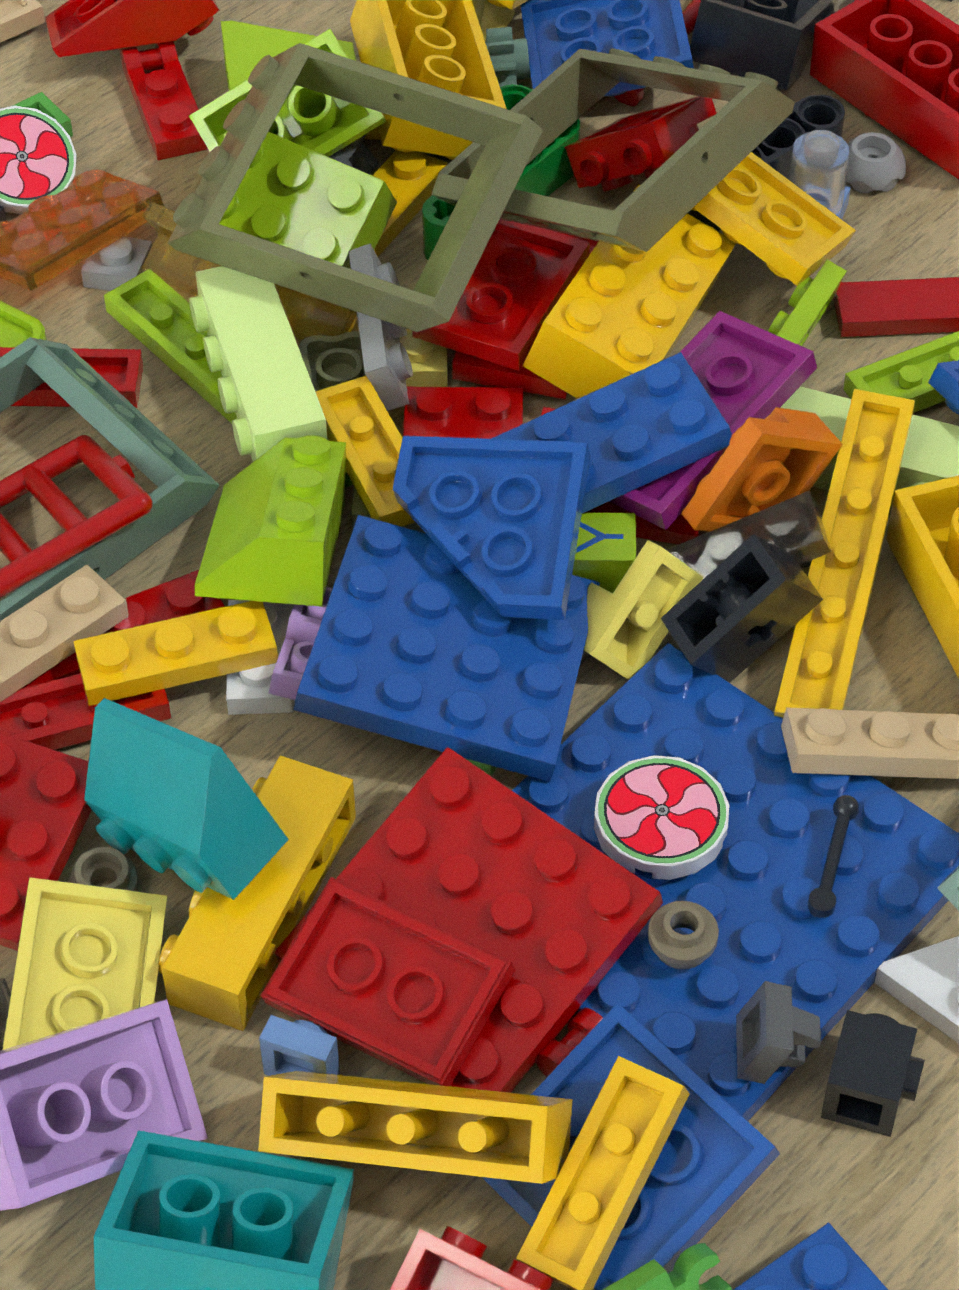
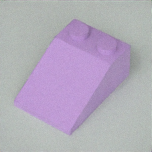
M167 999L0 1051V1211L22 1208L121 1171L138 1130L195 1141H202L208 1138Z

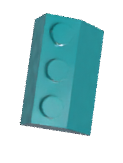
M106 698L95 707L84 800L101 821L95 827L98 834L112 848L117 849L124 855L130 849L135 851L145 863L159 873H164L167 868L174 870L188 886L197 892L202 893L208 887L234 900L289 840L221 747Z
M138 1130L94 1234L95 1290H333L353 1186L354 1169Z

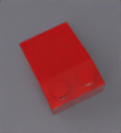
M69 0L45 16L53 51L58 57L175 41L186 33L188 36H193L206 29L212 23L213 15L220 10L215 0Z

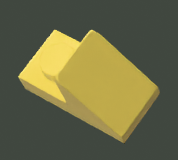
M647 540L614 593L592 582L589 584L587 591L588 634L584 651L629 680L651 660L669 632L661 617L698 585L704 577L661 546Z

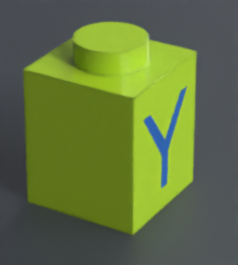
M582 513L572 575L600 582V587L614 593L636 559L635 513Z

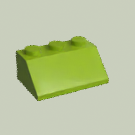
M331 29L305 44L348 58ZM248 79L189 115L209 151L220 146L227 131L223 128L228 114L240 101L245 100L249 94L252 85L248 83ZM294 84L268 132L329 157L385 123L386 119L379 111Z
M314 435L302 436L300 438L285 437L224 484L195 582V596L323 607L345 506L346 442L328 441L323 437Z

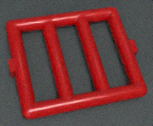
M81 435L0 480V508L30 492L65 531L32 550L0 513V551L10 562L0 568V598L151 511L153 506L152 498L133 479L135 475L129 463L120 454L112 458L92 437ZM82 462L119 500L88 519L51 480Z

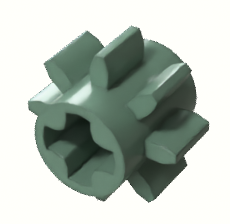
M512 27L486 29L487 42L485 43L499 86L517 85V80L530 79L527 39H513Z

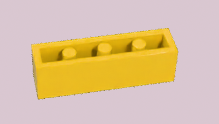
M281 755L267 778L260 777L252 790L289 840L234 900L208 887L202 893L195 890L189 906V919L180 935L172 934L167 939L158 962V971L163 975L169 1005L244 1031L261 999L260 995L280 963L275 956L276 949L305 916L356 819L353 779Z
M292 1071L264 1077L258 1151L543 1184L557 1178L569 1154L573 1099Z

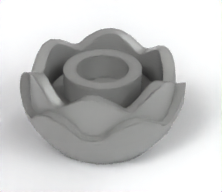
M864 133L853 138L841 150L837 160L840 165L841 178L850 183L860 193H869L874 190L890 191L895 187L899 179L904 178L906 173V160L900 146L890 137L881 133Z

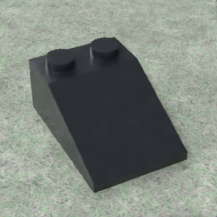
M701 0L690 44L692 60L700 64L721 68L731 75L735 74L744 77L746 72L761 74L778 82L776 90H787L801 76L812 55L815 24L831 15L834 5L838 0Z

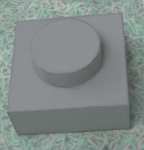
M98 233L81 269L83 286L111 291L148 270L154 259L152 241Z

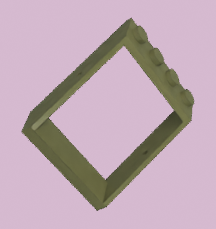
M299 43L274 57L270 55L263 57L254 67L248 78V83L252 85L249 94L245 100L240 101L231 110L224 122L223 128L228 132L221 145L211 150L200 165L198 174L203 178L195 193H190L176 209L173 221L177 226L167 244L177 251L415 332L449 322L543 129L526 115ZM294 84L485 146L414 290L219 224Z
M579 49L511 109V111L528 116L543 129L527 164L619 82L728 101V103L614 211L514 189L500 219L647 252L792 113L795 102L776 90L778 85L776 80L757 73L746 72L744 77L731 75L721 68L706 64H700L698 69L685 67L683 64L665 57L655 56L653 61H648L619 49H610L609 53ZM473 142L438 173L432 195L456 206L485 146Z

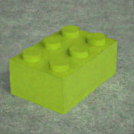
M268 132L219 224L351 269L349 251L367 244H371L372 248L375 249L397 201L385 181Z

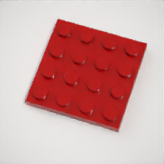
M449 747L443 751L336 878L345 884L512 962L515 972L450 1086L511 1093L537 1061V1054L551 1040L555 1039L651 919L653 914L663 904L661 893ZM312 908L276 949L275 956L279 962H281Z

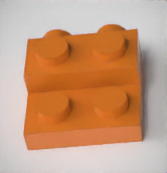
M775 407L772 413L765 419L748 417L745 423L734 432L729 446L711 472L699 482L696 493L681 514L694 530L741 535L756 534L762 537L776 538L843 444L816 413Z

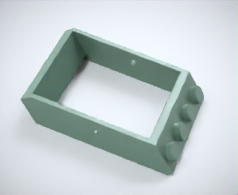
M31 337L0 357V413L46 382L158 488L149 494L152 498L153 506L147 515L22 585L1 600L0 621L85 565L91 567L105 580L206 506L220 486L67 344Z

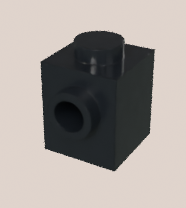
M847 1010L827 1082L821 1118L891 1137L900 1099L903 1098L915 1102L925 1059L911 1056L917 1028L902 1025L887 1015L878 1013L865 1015Z

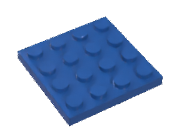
M358 515L303 673L293 710L441 752L449 747L463 758L550 782L556 765L588 634L587 591L591 582L598 586L600 582L572 575L565 620L501 617L427 534Z

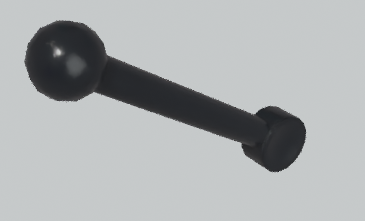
M849 795L838 797L833 804V812L837 818L819 888L814 889L809 895L808 909L813 916L818 918L829 917L835 911L836 896L832 890L849 822L855 819L859 813L857 800Z

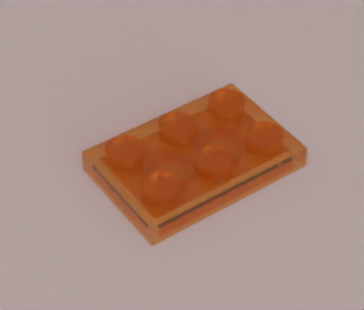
M98 169L79 174L74 178L73 185L56 195H48L36 199L28 206V211L11 221L0 222V278L26 290H35L166 212L160 192Z

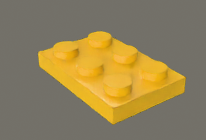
M752 152L691 209L698 211L721 228L722 233L730 241L745 246L766 262L767 267L775 275L790 280L796 286L823 266L826 260H830L843 250L856 231Z

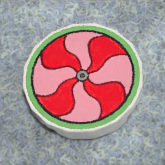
M21 106L1 108L0 206L4 207L5 212L22 215L38 213L42 208L49 207L52 204L54 206L64 198L75 176L76 152L70 135L56 119L38 109Z
M653 755L629 761L608 775L597 792L594 830L602 850L611 859L635 874L636 868L643 872H652V878L671 880L695 874L716 859L727 836L729 803L721 784L704 768L682 758Z

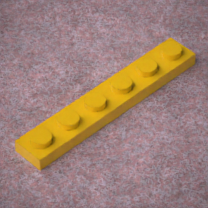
M854 389L841 440L843 445L838 452L808 573L809 580L823 600L796 623L774 716L783 718L786 708L844 710L911 425L915 400Z

